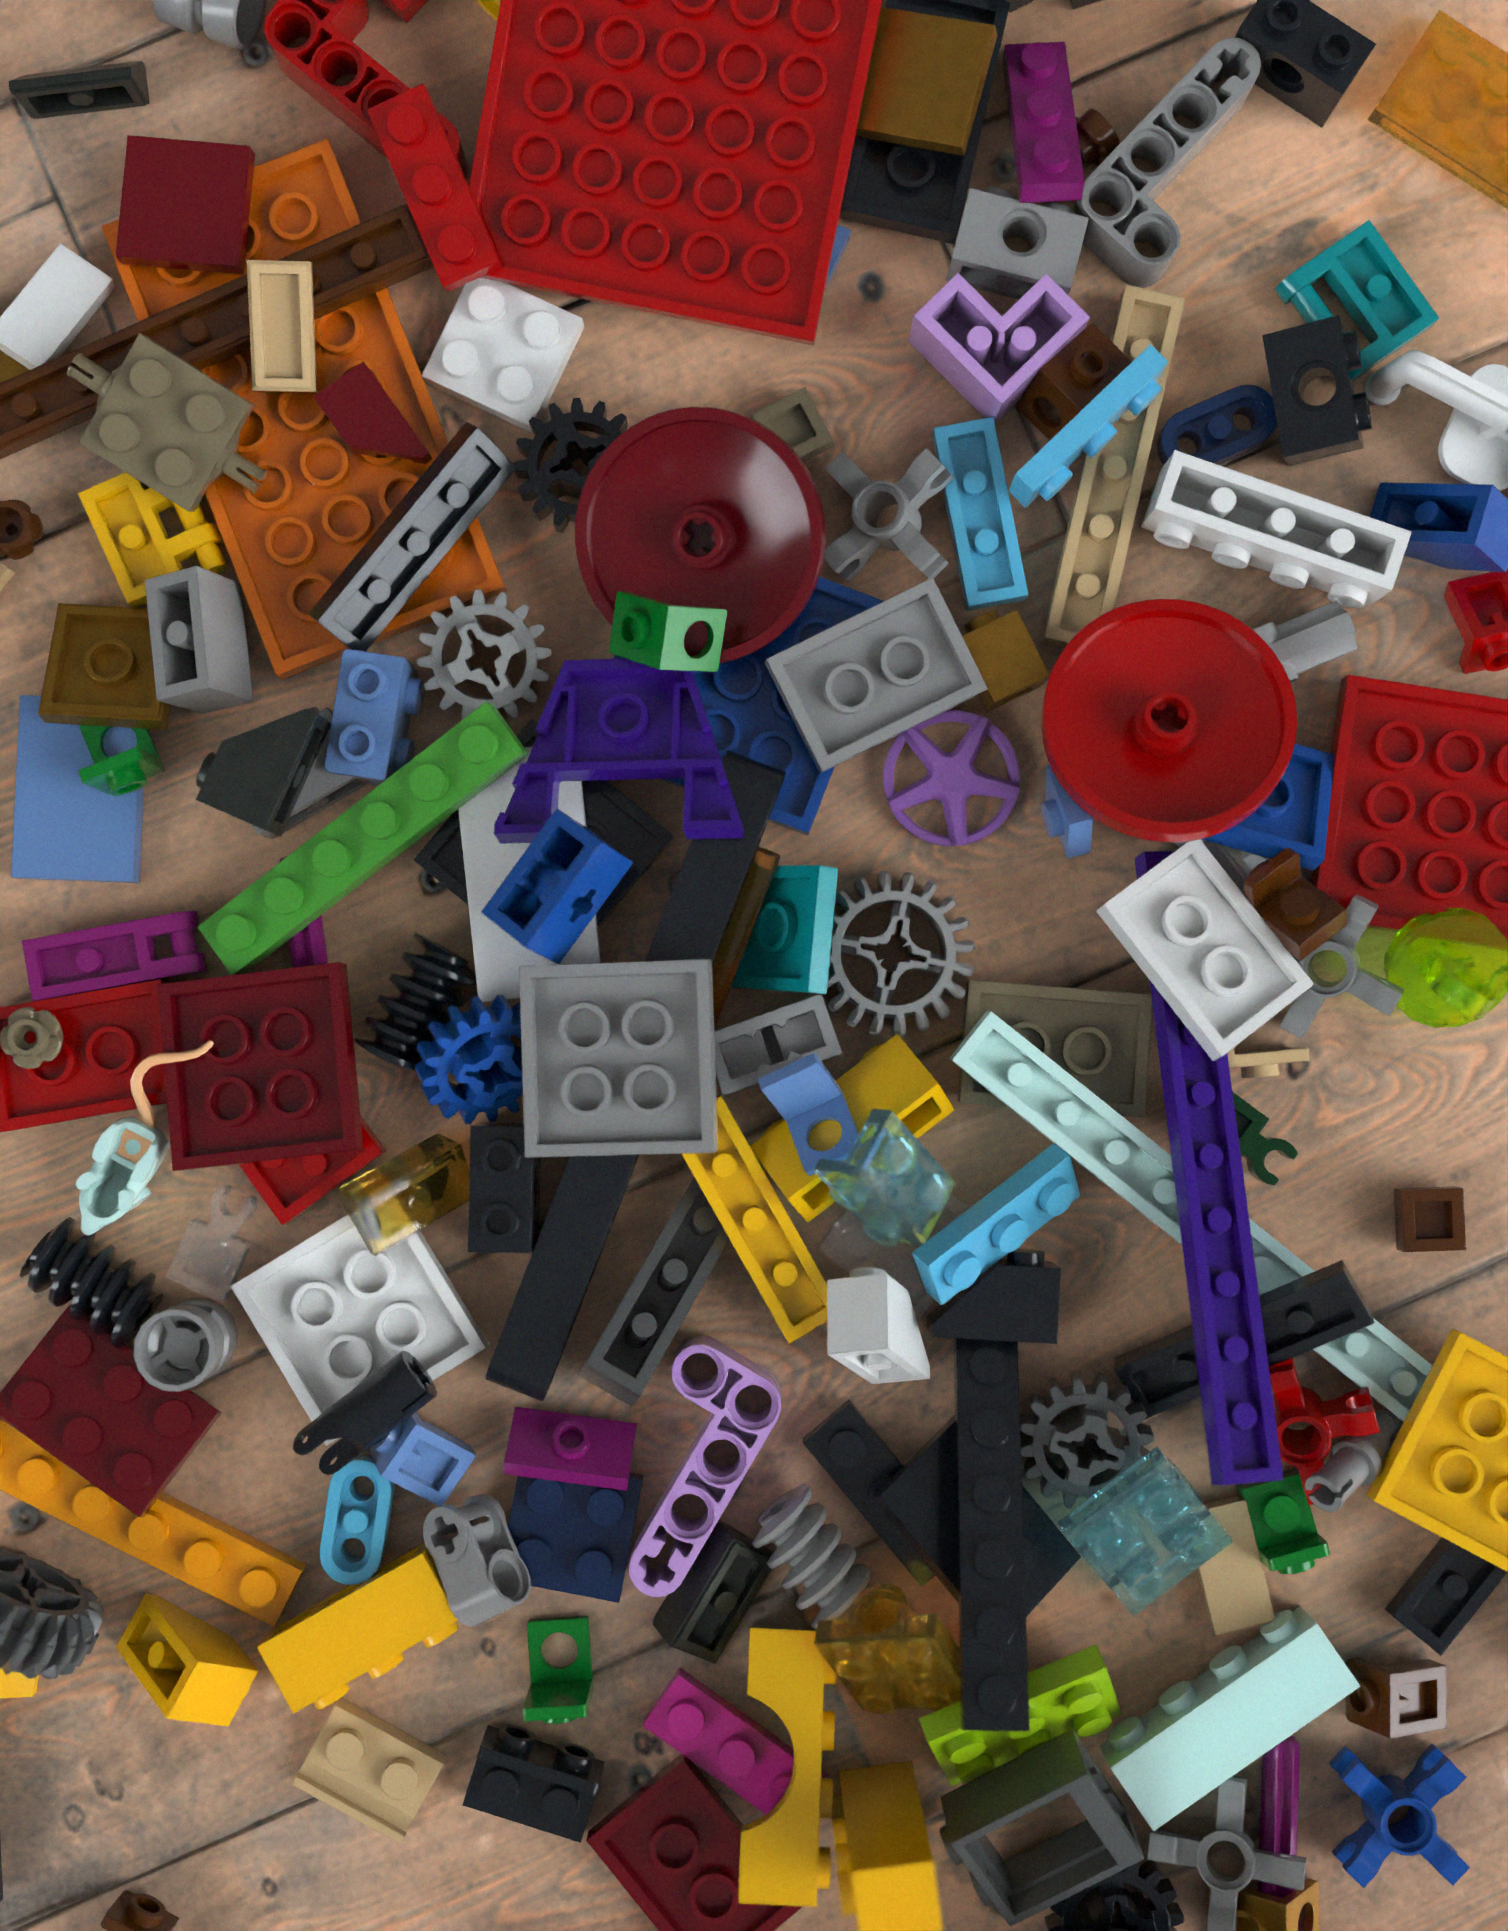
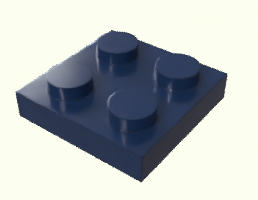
M630 1472L627 1491L518 1476L508 1528L520 1558L528 1569L531 1586L619 1603L644 1475Z

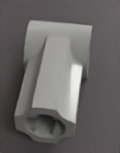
M1337 601L1301 614L1278 626L1271 622L1253 629L1276 654L1291 683L1298 679L1299 674L1357 649L1354 624L1348 611L1343 610Z

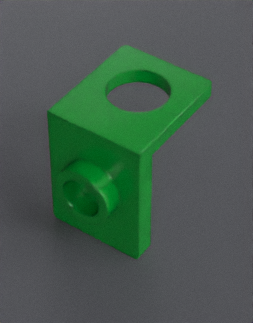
M617 591L609 652L659 670L717 672L720 663L727 610L714 607L672 605L632 592ZM702 621L707 628V642L704 649L698 655L690 657L684 648V637L687 629L693 623Z
M80 725V730L94 762L93 765L78 770L83 784L112 796H120L144 787L148 783L147 778L165 771L149 729L131 728L137 738L136 747L108 757L103 748V739L107 731L112 727Z
M572 1616L530 1619L527 1623L531 1684L523 1705V1721L541 1720L549 1724H561L577 1718L587 1717L593 1694L589 1617ZM553 1633H565L575 1640L578 1654L571 1664L564 1667H556L548 1663L544 1658L542 1644Z

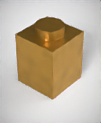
M994 609L964 625L967 634L962 637L988 690L979 694L987 713L1041 687L1050 676L1017 609L1002 617Z

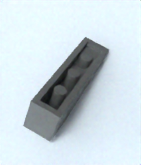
M694 1177L578 1374L629 1406H632L643 1393L729 1241L727 1234Z

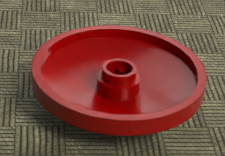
M1153 599L1130 603L1099 616L1080 630L1065 646L1051 671L1045 690L1041 710V731L1044 749L1053 773L1066 793L1082 810L1107 827L1125 835L1155 842L1175 843L1194 841L1222 833L1248 818L1266 801L1285 773L1292 757L1297 734V708L1291 682L1283 665L1273 650L1254 630L1226 612L1208 605L1180 599Z

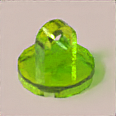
M1446 908L1448 912H1438L1433 915L1427 912L1413 918L1395 934L1385 953V979L1405 989L1396 1006L1413 1021L1434 1028L1460 1027L1483 1018L1502 1001L1508 990L1507 939L1501 930L1486 916L1465 908Z

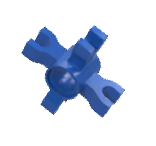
M1433 1743L1421 1754L1415 1767L1404 1780L1394 1775L1376 1776L1346 1745L1329 1762L1330 1766L1339 1774L1341 1780L1361 1797L1362 1812L1367 1819L1357 1831L1345 1837L1332 1851L1334 1856L1343 1863L1342 1867L1363 1888L1375 1877L1384 1859L1392 1851L1405 1856L1421 1854L1452 1886L1470 1868L1457 1855L1455 1849L1437 1833L1436 1818L1431 1810L1441 1798L1453 1792L1464 1781L1466 1776ZM1403 1805H1409L1408 1813L1403 1820L1395 1824H1388V1818L1394 1809Z

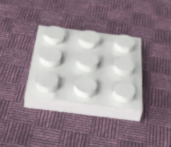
M392 1188L369 1201L380 1222L378 1238H371L361 1234L350 1214L231 1286L311 1421L315 1420L326 1409L402 1351H407L414 1356L433 1381L489 1345L397 1191ZM337 1439L326 1440L324 1443L327 1446Z

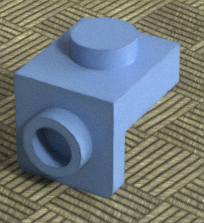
M1047 765L1045 802L1041 803L1046 831L1050 838L1059 836L1067 859L1091 853L1093 817L1082 810L1070 798L1057 780L1051 766Z

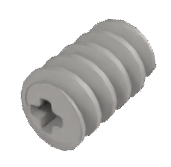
M803 1484L779 1497L759 1515L756 1522L761 1524L762 1529L752 1544L755 1548H759L774 1542L777 1548L766 1564L770 1569L786 1563L791 1566V1570L783 1579L781 1585L784 1589H789L803 1583L806 1589L797 1600L796 1606L799 1610H803L818 1604L821 1609L810 1624L813 1630L817 1631L829 1625L840 1624L859 1612L877 1595L881 1586L877 1584L867 1585L871 1578L869 1569L863 1564L852 1565L856 1558L855 1549L849 1544L837 1545L841 1538L840 1528L833 1523L822 1525L827 1516V1510L819 1503L807 1505L812 1496V1489L809 1485Z

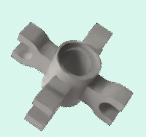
M927 448L912 462L907 472L896 484L884 480L872 482L843 451L825 468L854 499L852 518L855 524L825 549L824 560L837 574L840 573L845 580L850 582L879 547L889 551L901 550L918 570L923 572L929 579L935 578L949 564L920 533L922 517L919 508L954 479L953 475ZM897 504L898 512L893 522L886 527L877 528L876 523L880 512L887 506Z
M1356 894L1347 908V925L1301 961L1293 956L1314 985L1295 999L1279 1026L1280 1028L1302 1039L1326 997L1338 996L1345 991L1386 1015H1391L1405 989L1360 967V957L1355 948L1377 911L1378 904ZM1323 950H1331L1340 954L1347 966L1345 977L1336 982H1327L1320 979L1313 970L1312 962L1314 955Z
M1232 1776L1219 1785L1216 1827L1210 1830L1204 1839L1162 1829L1150 1832L1148 1860L1197 1868L1203 1881L1211 1887L1207 1931H1235L1238 1891L1244 1889L1251 1879L1304 1890L1306 1857L1256 1849L1253 1840L1243 1831L1248 1779ZM1229 1841L1237 1845L1244 1855L1245 1869L1235 1876H1226L1219 1873L1210 1860V1848L1214 1843Z

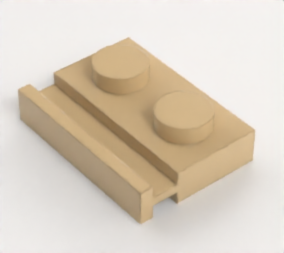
M341 1697L334 1705L292 1785L401 1845L411 1823L443 1767L447 1755Z

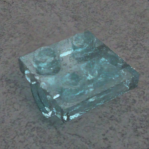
M1158 1446L1058 1521L1065 1537L1133 1616L1233 1542L1225 1528L1208 1509L1187 1478L1170 1458L1167 1459Z

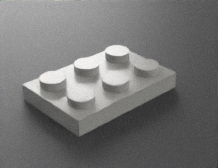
M933 577L775 654L765 661V665L819 773L847 761L988 690Z

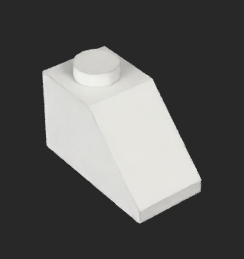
M872 1267L853 1269L849 1272L848 1278L827 1280V1347L829 1356L871 1384L930 1379V1365L910 1295L905 1287L887 1274L885 1270Z

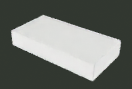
M60 243L0 317V350L29 370L60 357L114 290L113 279Z

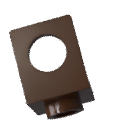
M1090 324L1039 369L1016 407L1050 441L1132 361L1095 324ZM1039 397L1048 399L1056 406L1061 416V423H1055L1044 415L1039 406Z

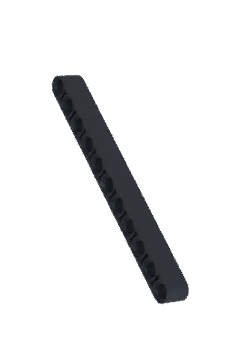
M727 750L722 764L744 828V838L691 840L645 962L710 959L713 966L786 776L785 771ZM639 1155L569 1157L488 1367L486 1380L542 1402L544 1401Z

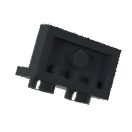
M504 1724L499 1728L488 1725L479 1747L463 1806L581 1843L594 1798L598 1793L605 1762L595 1759L594 1754L589 1749L577 1744L562 1743L557 1747L535 1740V1735L532 1732L517 1725Z

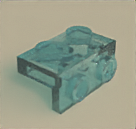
M872 1109L845 1161L819 1159L814 1168V1172L830 1188V1197L839 1205L850 1209L864 1224L862 1228L864 1233L872 1240L891 1247L896 1246L898 1242L914 1245H923L927 1242L956 1184L892 1110Z

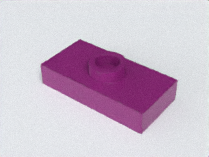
M515 1407L504 1459V1474L627 1491L637 1423Z

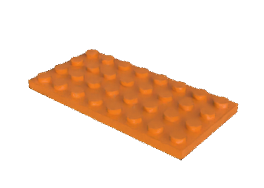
M328 138L254 167L244 275L247 274V260L277 261L362 223ZM119 219L101 226L138 322L243 276L241 274L122 264L116 257ZM388 288L314 320L317 392L253 391L251 348L201 370L255 404L240 431L236 452L263 470H267L268 473L265 480H258L241 469L242 472L262 484L256 493H252L248 488L223 474L209 485L205 495L274 672L281 680L342 657L343 652L349 649L308 613L449 443ZM364 361L430 453L432 460L427 464L413 463L409 459L379 454L378 456L353 453L313 396ZM478 516L372 644L433 621L430 617L433 611H438L445 615L454 613L451 608L450 598L455 595L467 607L473 605L474 590L482 589L486 600L498 596L500 592H507Z

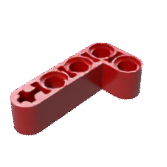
M278 0L265 18L264 32L281 70L289 79L387 158L367 109L410 88L352 42L363 30L369 19L370 9L367 0H337L334 2L326 0ZM301 36L309 37L302 46L296 48L288 47L289 43L295 38ZM341 75H356L354 80L347 85H333L335 80ZM438 112L464 176L467 178L469 166L458 131L447 118Z

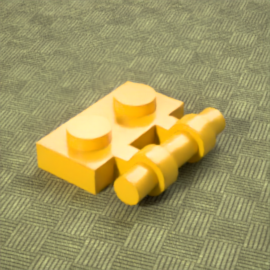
M126 472L78 493L126 602L133 608L147 604L146 579L182 570L183 567L180 562L190 557H197L202 568L216 574L227 568V563L219 548L223 544L221 535L216 524L208 523L200 504L194 512H189L152 488H147L144 483ZM168 508H175L185 531L169 538L158 513Z

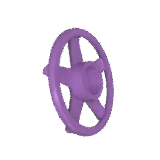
M947 710L897 736L886 757L883 785L886 800L892 813L899 823L911 834L935 845L963 846L989 836L1007 819L1019 795L1020 771L1016 754L1009 740L989 719L966 711ZM941 722H960L971 725L956 748L949 753L939 748L921 730ZM987 735L997 744L1004 756L1008 769V780L979 772L974 766ZM908 743L926 767L927 773L925 777L896 793L894 788L895 764L903 746ZM980 795L1005 799L994 818L978 830L967 834L966 801L969 796ZM932 799L942 802L949 836L935 834L923 829L907 816L904 809Z

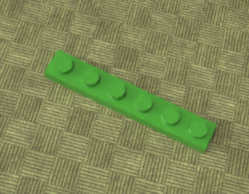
M486 701L198 926L199 930L230 975L247 973L528 756L529 753L496 707Z

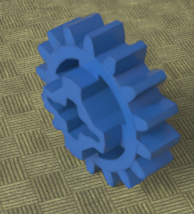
M497 995L491 1007H485L479 996L472 997L470 1010L462 1013L456 1006H450L448 1012L451 1021L446 1025L432 1021L429 1024V1028L435 1037L434 1041L419 1042L417 1045L423 1061L414 1065L415 1071L422 1083L420 1086L431 1106L437 1104L443 1116L447 1119L459 1111L465 1124H472L479 1112H484L490 1123L495 1122L498 1116V1109L504 1106L513 1113L518 1112L519 1104L516 1099L523 1094L520 1002L511 1008L504 995ZM511 1035L519 1038L520 1047L513 1045L510 1040ZM447 1073L454 1075L458 1085L448 1080Z

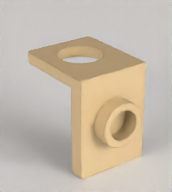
M1233 1048L1227 1052L1229 1068L1241 1067L1242 1078L1279 1075V1063L1310 1061L1309 1048H1286L1235 1053Z

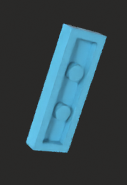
M1150 344L1015 474L1008 491L1024 508L1039 495L1046 501L1050 500L1071 479L1073 473L1068 467L1083 452L1092 459L1114 438L1118 430L1112 424L1128 409L1134 416H1137L1157 397L1163 389L1157 381L1168 361Z
M994 417L933 428L931 436L935 456L954 477L942 489L966 611L1026 600L1028 590Z
M1053 1143L912 1252L926 1293L942 1306L958 1292L970 1287L982 1273L1006 1254L1017 1250L1029 1236L1053 1217L1065 1212L1071 1203L1081 1196L1070 1155Z

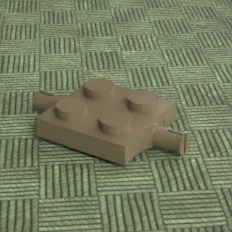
M139 333L124 362L112 373L86 358L82 353H78L74 357L72 363L92 374L93 377L74 366L68 367L67 376L75 379L99 395L96 412L79 441L81 445L189 512L196 510L209 485L223 474L248 488L252 493H256L262 484L242 472L241 469L262 481L265 480L268 471L263 470L236 452L240 431L255 404L144 334Z

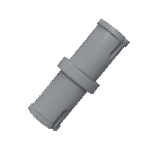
M1375 1411L1380 1433L1367 1436H1343L1332 1447L1331 1458L1316 1473L1312 1474L1305 1483V1490L1312 1491L1321 1483L1313 1493L1308 1495L1309 1499L1318 1508L1327 1512H1337L1344 1505L1345 1500L1360 1485H1369L1381 1474L1382 1462L1398 1432L1392 1439L1391 1436L1402 1426V1422L1395 1415L1387 1411Z

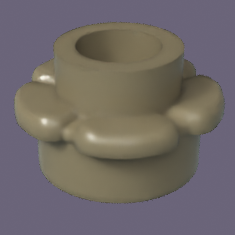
M24 1007L14 1011L8 1018V1026L1 1030L0 1043L4 1053L13 1056V1062L16 1065L27 1069L38 1068L42 1062L54 1060L60 1053L64 1039L62 1027L56 1016L47 1010L35 1011L32 1007ZM31 1031L36 1034V1041L32 1044L26 1040V1035Z

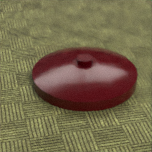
M711 407L677 408L655 414L631 426L618 436L596 461L587 477L577 507L575 521L576 555L586 589L600 613L611 626L613 624L617 591L632 592L672 605L714 607L727 610L720 663L749 655L769 644L792 625L804 610L815 590L823 567L826 547L825 516L817 487L807 467L791 446L773 430L748 416L730 410ZM702 621L693 623L686 631L684 648L690 657L698 655L706 645L708 633Z

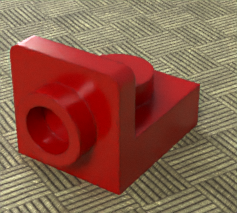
M1508 568L1506 572H1488L1449 581L1444 593V599L1465 643L1459 661L1463 673L1470 674L1483 670L1495 672L1508 668Z

